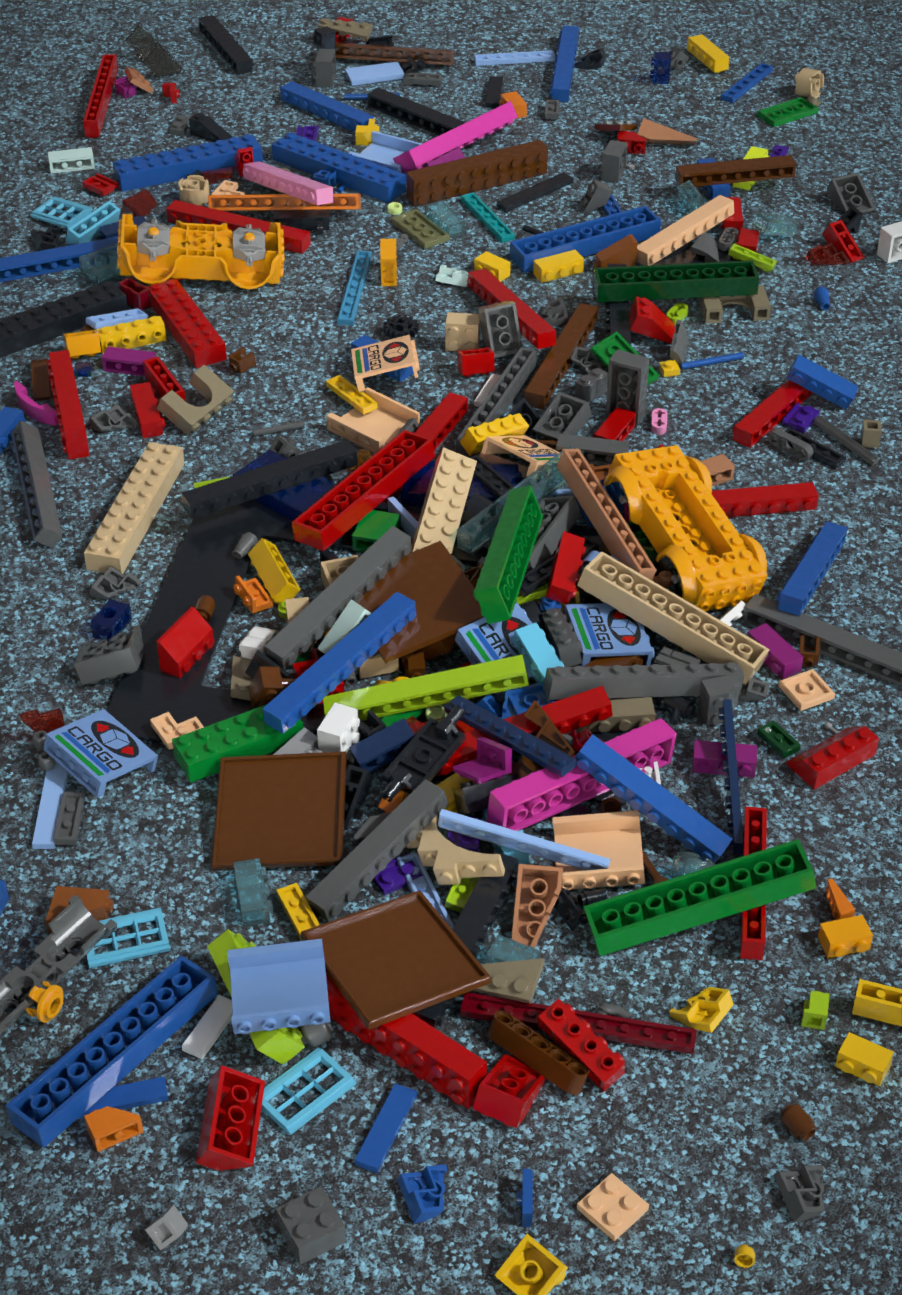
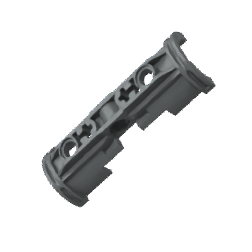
M77 895L68 900L69 905L48 924L52 933L33 950L39 957L24 971L15 966L0 980V1039L8 1032L7 1028L15 1023L26 1012L28 1007L30 1008L36 1003V1001L28 996L34 986L47 989L42 984L43 981L56 985L103 937L108 938L117 929L115 921L110 919L104 925L93 918L92 914L82 903L81 898ZM74 945H82L79 951H71ZM10 1006L16 1007L10 1014L4 1013L6 1008Z

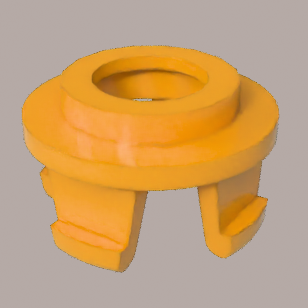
M43 981L42 984L47 989L34 986L28 995L38 1003L37 1010L28 1007L26 1012L29 1016H36L39 1021L47 1023L57 1016L62 1008L63 990L58 985H51L49 982Z

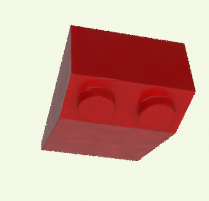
M636 296L629 310L630 331L672 344L673 334L676 333L675 324L652 301Z
M505 1054L479 1084L472 1109L479 1111L484 1116L502 1121L507 1126L517 1128L526 1117L546 1078L524 1062Z

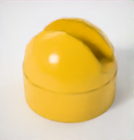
M747 1244L739 1245L734 1253L735 1264L743 1268L753 1266L755 1264L754 1249L748 1247Z

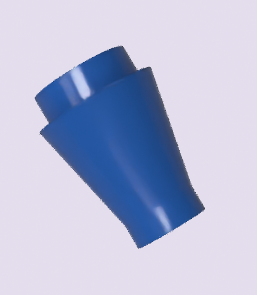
M825 287L816 288L813 294L814 299L821 306L822 310H828L831 306L829 290Z

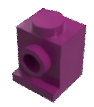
M127 76L115 80L117 94L125 99L137 95L136 85L132 84Z

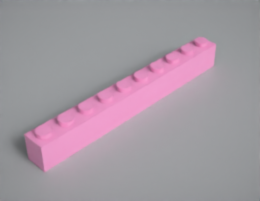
M262 162L243 164V176L246 180L315 205L333 203V187Z

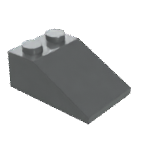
M859 172L831 179L827 191L832 202L843 213L851 206H854L862 214L876 210Z
M559 392L532 429L533 432L557 441L559 434L574 435L585 426L592 416L589 402Z

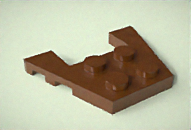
M534 700L524 714V717L541 728L535 737L572 757L575 751L539 703ZM522 755L517 763L512 761V773L509 774L517 773L518 778H523L530 773L544 769V767Z

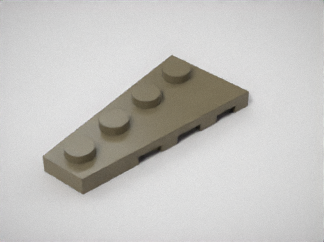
M324 18L320 19L318 23V28L328 26L341 36L352 35L354 39L361 37L363 41H368L373 30V24L366 22H345Z

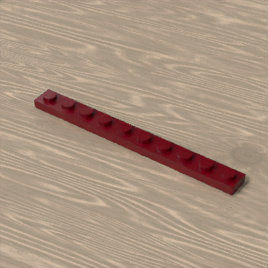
M467 992L464 994L460 1016L492 1021L496 1011H504L530 1028L541 1029L538 1026V1016L549 1006ZM574 1010L575 1015L580 1020L584 1019L589 1023L592 1028L591 1031L596 1036L600 1035L605 1040L694 1054L697 1029Z

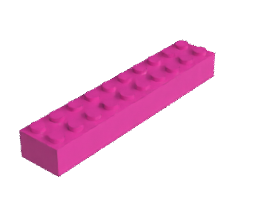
M510 101L394 157L393 160L395 163L402 165V173L421 169L427 163L457 148L461 149L485 137V134L487 136L495 132V129L497 131L505 127V125L513 123V119L518 116Z
M660 718L621 736H616L614 739L604 743L638 769L642 768L641 771L646 774L644 768L649 766L654 771V762L656 761L658 762V768L671 763L677 733ZM578 765L563 777L544 768L490 791L486 822L519 831L603 794L610 789L604 784L599 783L588 772L580 769Z

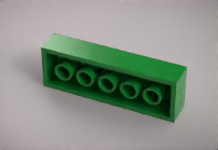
M264 705L173 738L174 757L189 782L192 783L219 773L221 757L260 756L279 750L303 729V722L299 719L292 728H289L282 734L264 722L262 710L266 706Z

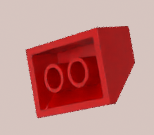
M191 606L156 641L160 670L181 678L197 660L201 659L208 649L212 648L214 644L213 629L194 607Z

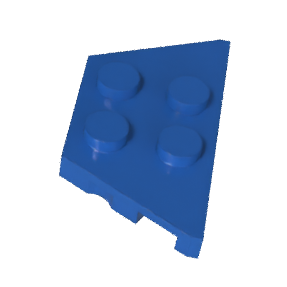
M544 682L507 690L505 692L501 718L506 719L526 712L534 700L540 706L559 700L548 699L543 689Z

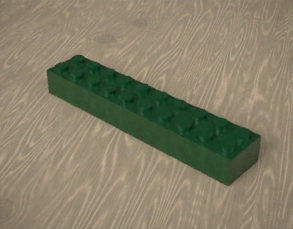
M753 260L594 268L593 287L597 302L602 303L634 301L636 296L652 301L675 298L758 295L759 275Z

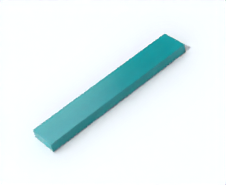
M474 192L460 196L461 202L501 243L515 240V234Z

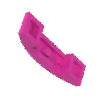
M15 381L14 387L17 403L23 412L41 423L53 426L58 425L56 410L47 403L38 405L28 397L27 388L18 381Z

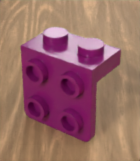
M485 737L478 738L477 759L453 766V772L460 774L461 777L469 778L477 784L486 783L487 780L493 778H502L503 775L512 773V748Z

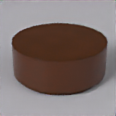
M610 797L602 801L600 810L601 813L622 812V807L619 800Z

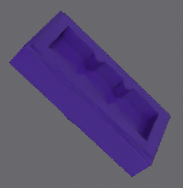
M775 145L770 157L787 155L789 147Z

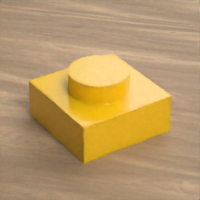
M675 360L659 362V369L663 377L680 375V368Z

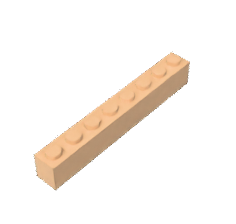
M719 195L637 245L636 262L644 266L653 265L703 232L734 214V200Z

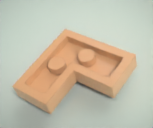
M224 180L211 195H245V193L236 191L238 189L237 182Z
M169 712L150 719L152 728L168 750L173 749V738L204 727L197 717L177 724Z

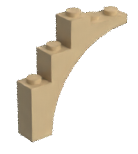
M438 815L413 841L407 844L408 849L418 848L417 852L423 867L434 866L433 871L438 885L460 884L461 878L504 876L505 873L500 854H483L468 851L447 840L437 829Z

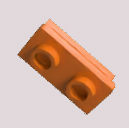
M240 576L235 577L234 591L236 595L241 597L244 606L248 607L252 614L273 607V600L256 578L243 581Z

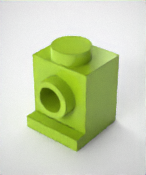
M820 991L810 992L809 1000H804L802 1027L825 1030L829 993Z

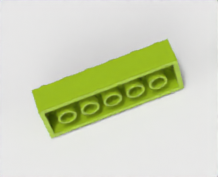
M227 929L210 943L207 948L231 995V976L227 950L257 946L252 941L247 942L241 934H235ZM288 1027L272 1031L264 1030L249 1033L258 1051L283 1065L305 1048L301 1040L302 1034L297 1028Z

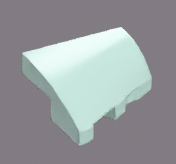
M442 264L435 281L467 287L468 272L457 268H447V265Z

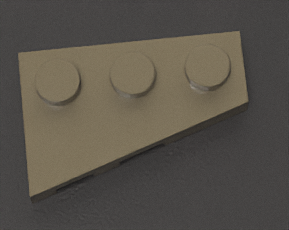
M233 656L231 697L250 701L248 687L253 679L245 672L252 659Z
M543 958L481 964L491 976V983L472 991L531 1004L545 961Z

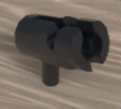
M685 696L652 697L653 704L671 713L669 722L672 725L678 723L679 716L686 719L691 717L696 710L694 701Z

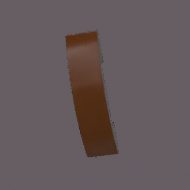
M48 358L31 360L34 401L51 399L49 371L46 361Z

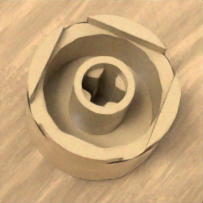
M803 68L800 73H797L795 76V95L807 98L811 95L814 98H818L821 94L819 90L820 88L823 89L824 75L821 73V70Z
M190 175L185 180L183 178L180 179L178 182L180 201L205 207L208 202V195H210L208 180H204V177L200 175Z

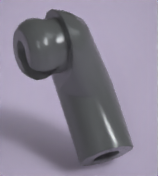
M603 1003L596 1012L604 1015L611 1014L616 1017L633 1018L631 1013L615 1004Z

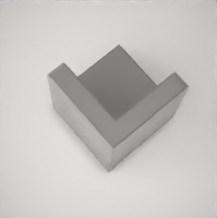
M172 1205L157 1216L145 1231L161 1251L181 1236L188 1227V1223L176 1207Z

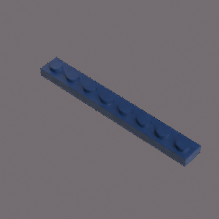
M457 695L444 705L445 712L448 714L455 705L458 706L457 710L461 707L465 711V715L460 721L499 743L512 748V750L560 777L565 776L577 766L575 758L460 695Z
M723 699L722 707L718 708V719L722 720L723 724L720 725V737H724V742H721V755H725V760L722 762L723 773L727 774V778H724V791H728V796L725 797V807L730 811V814H727V827H731V833H728V836L732 838L729 846H732L733 854H742L744 842L732 699Z

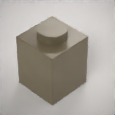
M863 420L860 435L863 447L879 448L882 434L881 420Z

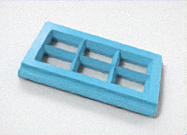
M52 197L32 211L30 216L68 229L89 215L93 208L62 198Z
M161 908L100 920L99 922L105 925L112 919L117 923V929L133 926L134 933L116 937L115 932L110 935L111 938L100 940L94 946L99 947L112 944L113 951L95 955L93 947L87 954V960L90 969L171 951ZM156 921L157 928L139 932V924ZM159 934L160 941L147 944L141 943L140 937ZM136 939L137 946L118 950L117 942Z
M318 1047L264 1088L261 1109L287 1134L291 1135L354 1087L356 1081L323 1049ZM322 1062L329 1069L314 1080L306 1072ZM333 1072L341 1080L326 1091L318 1083ZM303 1076L310 1084L297 1094H294L288 1086ZM315 1087L322 1095L309 1105H306L299 1097ZM284 1090L291 1098L275 1109L268 1101ZM295 1101L303 1109L287 1120L280 1112Z

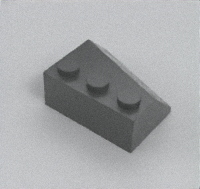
M140 625L134 626L132 632L124 634L122 631L109 641L102 639L80 649L74 662V667L82 685L88 683L90 685L96 684L101 679H113L119 674H131L137 671L144 655Z

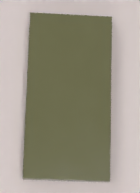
M417 209L391 218L392 224L424 249L450 240V235Z

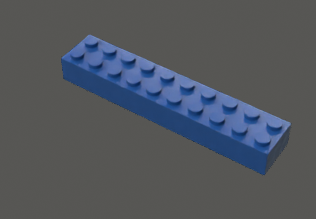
M287 133V135L272 144L273 160L312 175L320 170L329 171L330 173L336 171V184H345L347 188L389 203L406 191V174L342 152L328 145H323L317 141H312L306 137H301L295 133Z
M247 134L242 137H232L227 140H217L216 142L203 143L197 146L191 145L186 148H176L171 151H161L160 153L147 154L141 157L135 156L131 159H120L112 162L114 178L119 183V187L123 192L178 181L182 178L186 179L187 175L194 173L196 170H200L203 175L235 169L234 155L237 149L252 147L253 161L263 163L262 147L253 134Z
M642 206L510 241V259L524 273L533 271V260L571 250H576L582 257L597 254L631 234L637 242L647 240L660 232L661 219L647 206Z
M181 955L5 1105L11 1124L45 1148L218 995L214 976Z

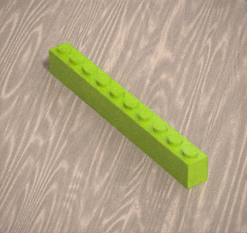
M523 654L325 696L323 698L325 717L334 703L358 709V718L364 721L367 720V711L370 709L378 717L445 704L457 695L469 699L529 686Z

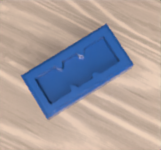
M523 1169L522 1190H517V1206H522V1227L532 1226L533 1171L531 1169Z

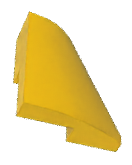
M708 987L701 991L699 995L687 999V1006L680 1010L672 1008L669 1014L673 1019L691 1028L712 1033L733 1006V1001L728 989Z

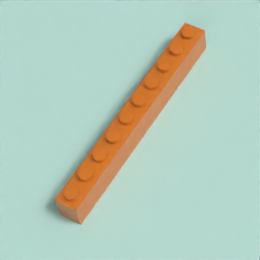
M288 194L208 195V208L221 211L361 210V194H333V203L315 205Z

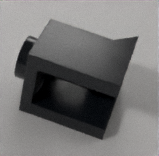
M371 709L368 710L367 722L363 723L360 720L358 727L361 738L364 740L375 732L385 729L386 724Z

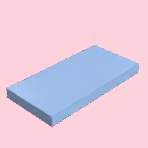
M398 62L345 69V74L352 86L404 79L405 75Z

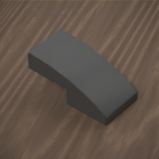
M750 678V682L747 685L742 684L738 700H766L770 683Z

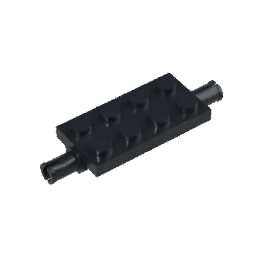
M455 705L446 717L438 721L430 718L384 771L382 779L389 783L380 793L384 800L391 802L400 790L411 794L425 779L431 782L466 740L465 734L458 731L455 726L465 715V711L461 707L457 710L458 706Z

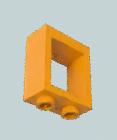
M380 239L381 286H397L396 239Z

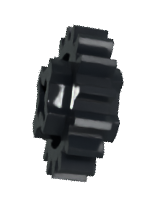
M401 315L392 316V319L387 318L383 325L385 336H389V339L406 335L415 337L419 330L417 320H413L412 316L408 318L407 315L401 317Z

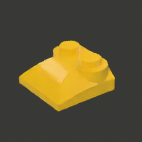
M526 1234L495 1276L517 1295H547L554 1286L559 1285L564 1280L568 1267L530 1235Z

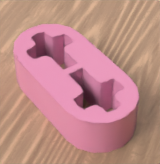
M657 408L652 411V433L657 435L666 433L668 414L666 410Z

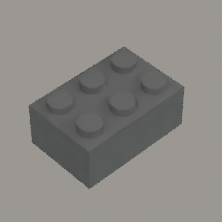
M504 301L478 307L484 348L489 347L493 350L494 358L517 353L522 347V340L515 302Z

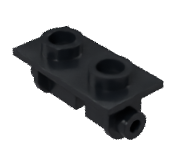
M393 36L371 37L366 41V44L394 46L392 42Z
M561 888L554 908L569 928L574 931L577 924L585 925L588 922L586 914L580 906H576L577 901L573 898L571 892Z

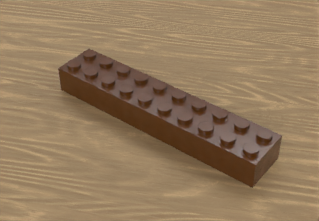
M536 140L406 172L407 199L416 207L547 174L548 147L541 140Z

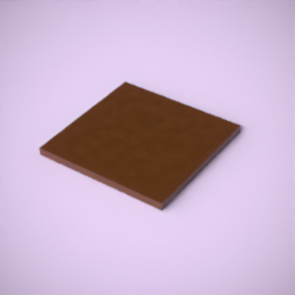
M441 541L403 556L398 564L392 567L383 579H379L370 591H366L357 602L373 613L396 592L415 601L416 617L414 620L406 624L387 644H384L377 650L385 664L456 634L458 629L484 618L481 614V606L474 598V586Z
M346 751L221 757L212 870L338 865L343 860Z
M420 890L304 930L300 934L302 941L322 939L327 975L368 1030L491 983V976Z

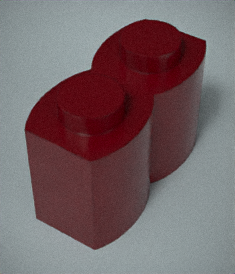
M126 278L119 282V289L126 294L128 305H132L133 308H138L141 311L150 306L149 291L146 286L138 284L137 281L131 278Z

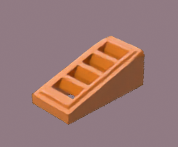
M832 878L828 879L825 895L834 920L854 917L855 908L835 881Z

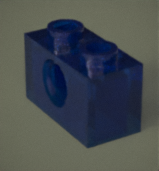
M654 52V57H651L653 70H650V78H652L653 84H669L671 52Z
M109 599L90 622L93 637L109 641L117 633L122 632L132 620L130 604Z

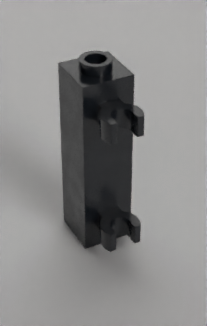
M329 209L274 211V217H271V222L306 231H317V234H323V230H329Z

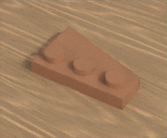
M126 67L124 72L132 84L149 93L153 92L154 88L150 85L151 83L137 69Z

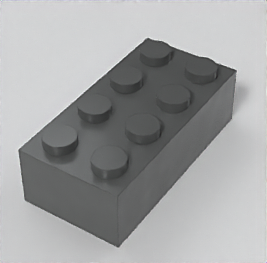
M617 349L609 359L606 402L607 418L611 412L619 407L636 413V426L643 419L646 411L649 371L648 357Z

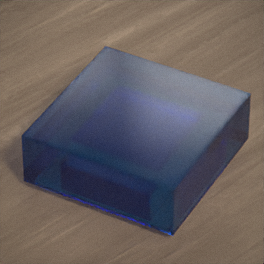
M76 362L74 376L91 377L94 368L93 362Z

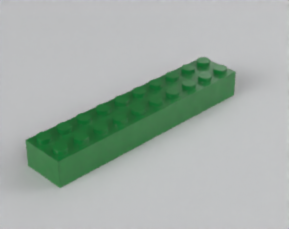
M531 485L509 491L495 534L492 537L491 545L488 548L483 568H481L480 576L477 579V585L473 591L475 600L481 606V614L486 618L488 624L511 619L540 529L543 514Z
M799 839L583 907L599 956H603L816 889L814 870Z

